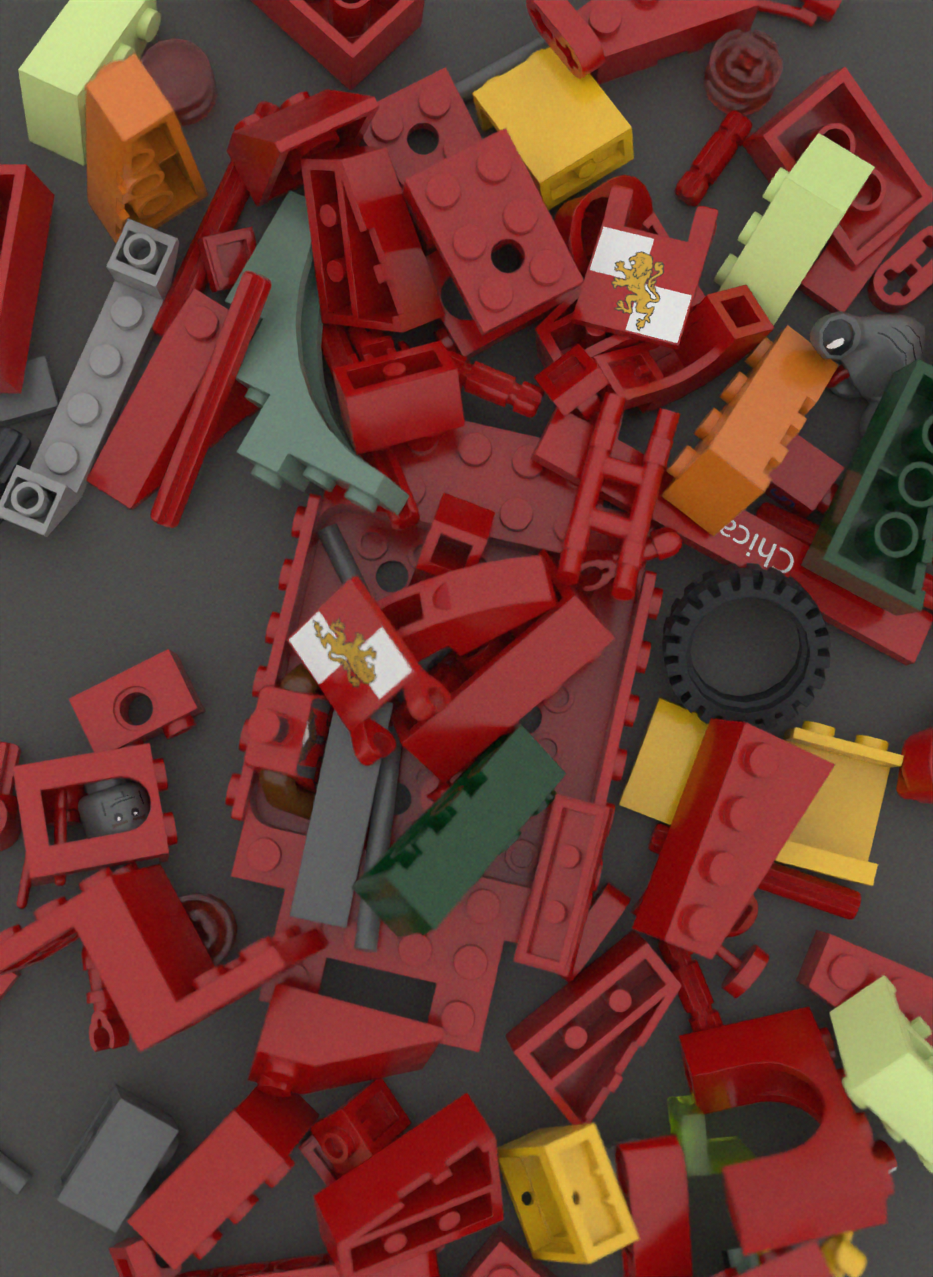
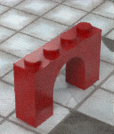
M809 1006L679 1036L684 1075L698 1116L758 1102H780L802 1109L820 1124L814 1136L796 1149L722 1167L727 1207L743 1256L887 1223L886 1196L894 1194L888 1165L883 1157L874 1159L870 1149L873 1147V1137L868 1119L863 1111L854 1112L851 1105L853 1100L843 1085V1078L846 1077L845 1068L836 1069L833 1063L836 1059L831 1034L827 1027L818 1028Z

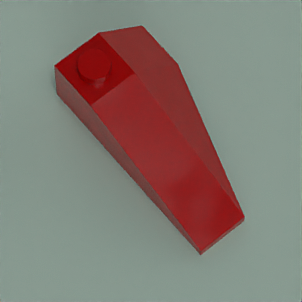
M193 290L162 337L86 479L88 483L131 510H134L160 489L229 309L200 291ZM236 379L209 445L210 448L225 438L223 435L245 417L249 416L250 418L261 409L244 398L248 389Z

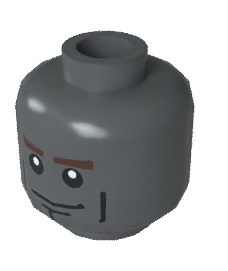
M129 778L105 780L86 786L88 795L82 797L78 803V811L87 839L128 832L138 828L147 819L151 810L147 790L139 782L131 781Z

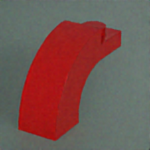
M747 285L708 294L689 314L679 350L643 342L594 356L592 359L601 368L610 382L599 390L598 393L602 399L605 392L627 398L624 410L637 406L642 413L655 410L688 395L728 370L760 344L774 329V326Z

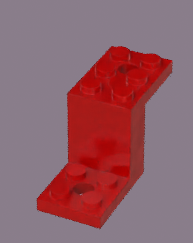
M446 67L377 102L379 108L365 132L362 142L364 146L387 148L424 256L426 257L438 250L482 336L583 284L584 280L507 129L504 128L482 139ZM417 129L431 131L437 138V148L426 155L415 153L409 147L407 141L413 131ZM500 244L515 246L522 255L521 268L513 273L499 271L492 263V250Z
M133 862L114 872L108 868L90 876L79 884L82 893L69 900L63 896L43 905L33 912L36 921L24 928L17 924L0 932V976L41 963L81 938L136 1046L142 1052L195 1026L326 949L316 928L296 936L292 927L273 937L268 936L241 951L239 958L228 964H221L215 967L161 864L139 869L137 863Z

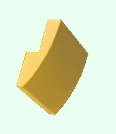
M661 697L658 698L640 742L639 752L619 798V805L671 825L708 727L707 723L699 719L696 711L691 713L682 705Z

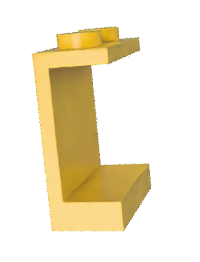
M551 47L534 52L525 62L501 76L489 79L481 88L472 93L480 127L483 131L493 126L497 131L504 128L507 129L548 210L634 159L631 125L591 74L586 75L582 79L576 78Z
M803 721L802 728L794 727L785 730L783 740L835 764V766L783 846L775 862L858 884L873 886L878 864L868 862L890 768L900 767L904 755L887 751L889 742L865 735H856L854 743L835 738L836 729L834 727L811 721Z

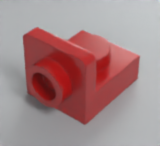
M378 1078L367 1083L337 1110L318 1120L310 1127V1130L321 1146L324 1155L330 1160L336 1171L344 1174L385 1148L412 1122L384 1080Z

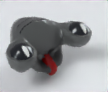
M839 311L817 319L810 331V341L816 352L823 359H832L838 364L826 388H830L837 396L843 398H865L869 403L861 415L858 431L861 439L893 373L915 360H922L926 340L925 325L914 317L898 314L855 316Z

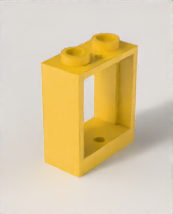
M595 1123L540 1128L497 1148L499 1168L533 1259L590 1264L639 1239ZM525 1192L531 1195V1202L527 1206L522 1202V1195ZM574 1193H575V1195H576V1202H575V1204H574V1201H573V1199H572Z

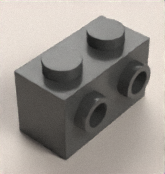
M115 1084L54 1181L56 1200L106 1228L117 1232L125 1217L129 1219L144 1203L148 1194V1188L145 1185L156 1167L160 1169L165 1168L178 1147L179 1138L176 1135L179 1130L173 1117Z

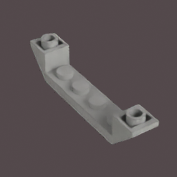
M129 218L127 219L106 266L115 280L30 469L16 465L0 500V518L48 537L82 498L88 484L86 479L108 440L155 335L152 325L172 284L179 247L178 238Z

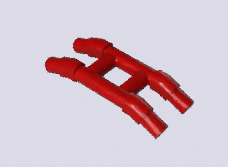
M605 392L563 540L556 578L565 585H574L579 581L591 531L623 540L620 546L615 567L612 595L618 600L629 601L635 595L650 524L681 414L659 408L652 434H650L642 466L610 457V454L613 450L627 398ZM604 479L636 488L629 518L596 509Z

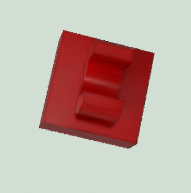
M579 343L534 376L544 393L564 417L575 408H578L586 421L599 413L602 402L596 393L610 383L601 368Z
M128 1237L109 1247L119 1277H175L183 1268L180 1265L174 1270L169 1264L160 1267L155 1259L156 1251L142 1237Z

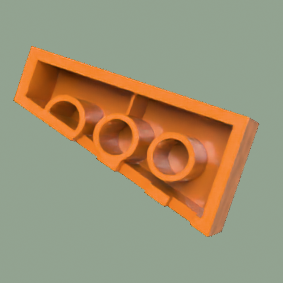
M133 54L124 61H113L100 69L95 79L85 85L87 202L115 244H117L128 218L157 229L209 196L173 108L137 55Z
M789 325L773 341L766 337L749 353L744 361L751 367L748 373L745 375L739 371L719 396V398L726 402L722 410L718 411L713 407L695 429L693 434L700 439L694 449L686 445L667 469V472L674 478L661 496L712 536H715L765 492L772 480L768 475L773 468L776 469L782 463L789 451L785 447L802 429L807 420L804 416L817 403L838 367V364L832 359H823L816 352L812 344Z

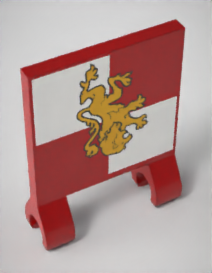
M614 185L609 195L603 223L573 312L572 323L679 350L706 258L716 233V221L719 212L717 209L707 206L697 207L688 242L628 228L626 226L633 210V189Z
M354 576L344 583L287 638L295 653L350 731L355 756L365 766L374 764L380 757H387L396 748V740L393 735L370 717L403 688L409 711L420 721L428 719L434 713L441 712L451 702L448 690L439 681L423 671L358 576Z

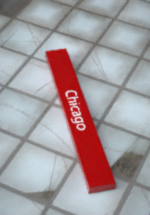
M556 408L530 459L579 485L594 426L571 413L564 417ZM615 438L610 457L642 466L644 454ZM666 466L651 526L657 529L666 526L673 527L678 531L682 543L722 565L736 563L738 568H746L747 563H755L765 570H768L769 566L780 570L787 578L789 576L794 578L809 593L817 604L824 621L905 666L915 663L933 622V614L922 609L921 612L895 616L802 567L801 564L810 546L746 510H743L721 531L712 536L661 496L674 478L667 472L668 467ZM604 479L599 497L630 514L636 488Z

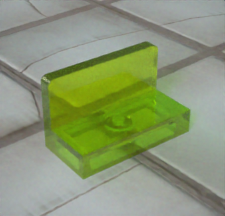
M689 1095L667 1097L671 1134L677 1136L680 1142L687 1176L723 1173L722 1167L755 1160V1155L737 1136L707 1139L704 1113Z

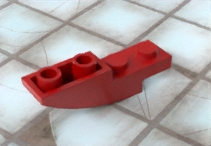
M541 555L504 559L454 570L416 583L376 602L417 662L447 646L462 656L558 605L547 561Z

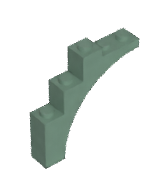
M289 190L225 300L231 306L241 277L246 270L256 272L271 280L272 287L255 328L256 332L249 343L236 376V380L248 389L244 398L261 408L237 453L255 465L250 473L252 476L276 490H280L283 483H286L304 492L311 481L317 486L332 492L337 484L347 489L344 497L362 509L374 513L379 505L399 515L409 495L384 474L368 465L359 455H356L335 418L324 383L321 351L323 323L321 320L306 198Z

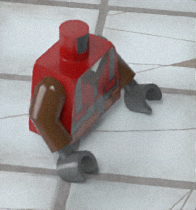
M300 663L282 679L281 684L264 685L260 690L256 711L250 716L248 721L249 740L244 761L247 767L259 774V782L264 796L272 807L310 820L334 708L303 663Z

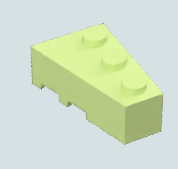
M156 0L68 1L18 69L30 142L78 164L86 165L85 85L95 79L100 69L113 61H124L133 54H136L140 59L147 43L154 39L160 26L161 14L157 11Z
M818 133L792 170L788 172L780 167L762 196L771 202L763 216L756 211L752 214L737 239L746 246L739 257L731 253L729 254L713 282L721 286L719 291L747 285L774 326L875 167Z
M883 975L829 1012L846 1072V1077L843 1078V1085L850 1098L861 1109L869 1107L880 1117L887 1132L896 1141L901 1142L905 1140L916 1150L924 1166L933 1173V1048L924 1039L931 1034V1029L920 1016L911 1022L899 1010L894 995L896 988Z

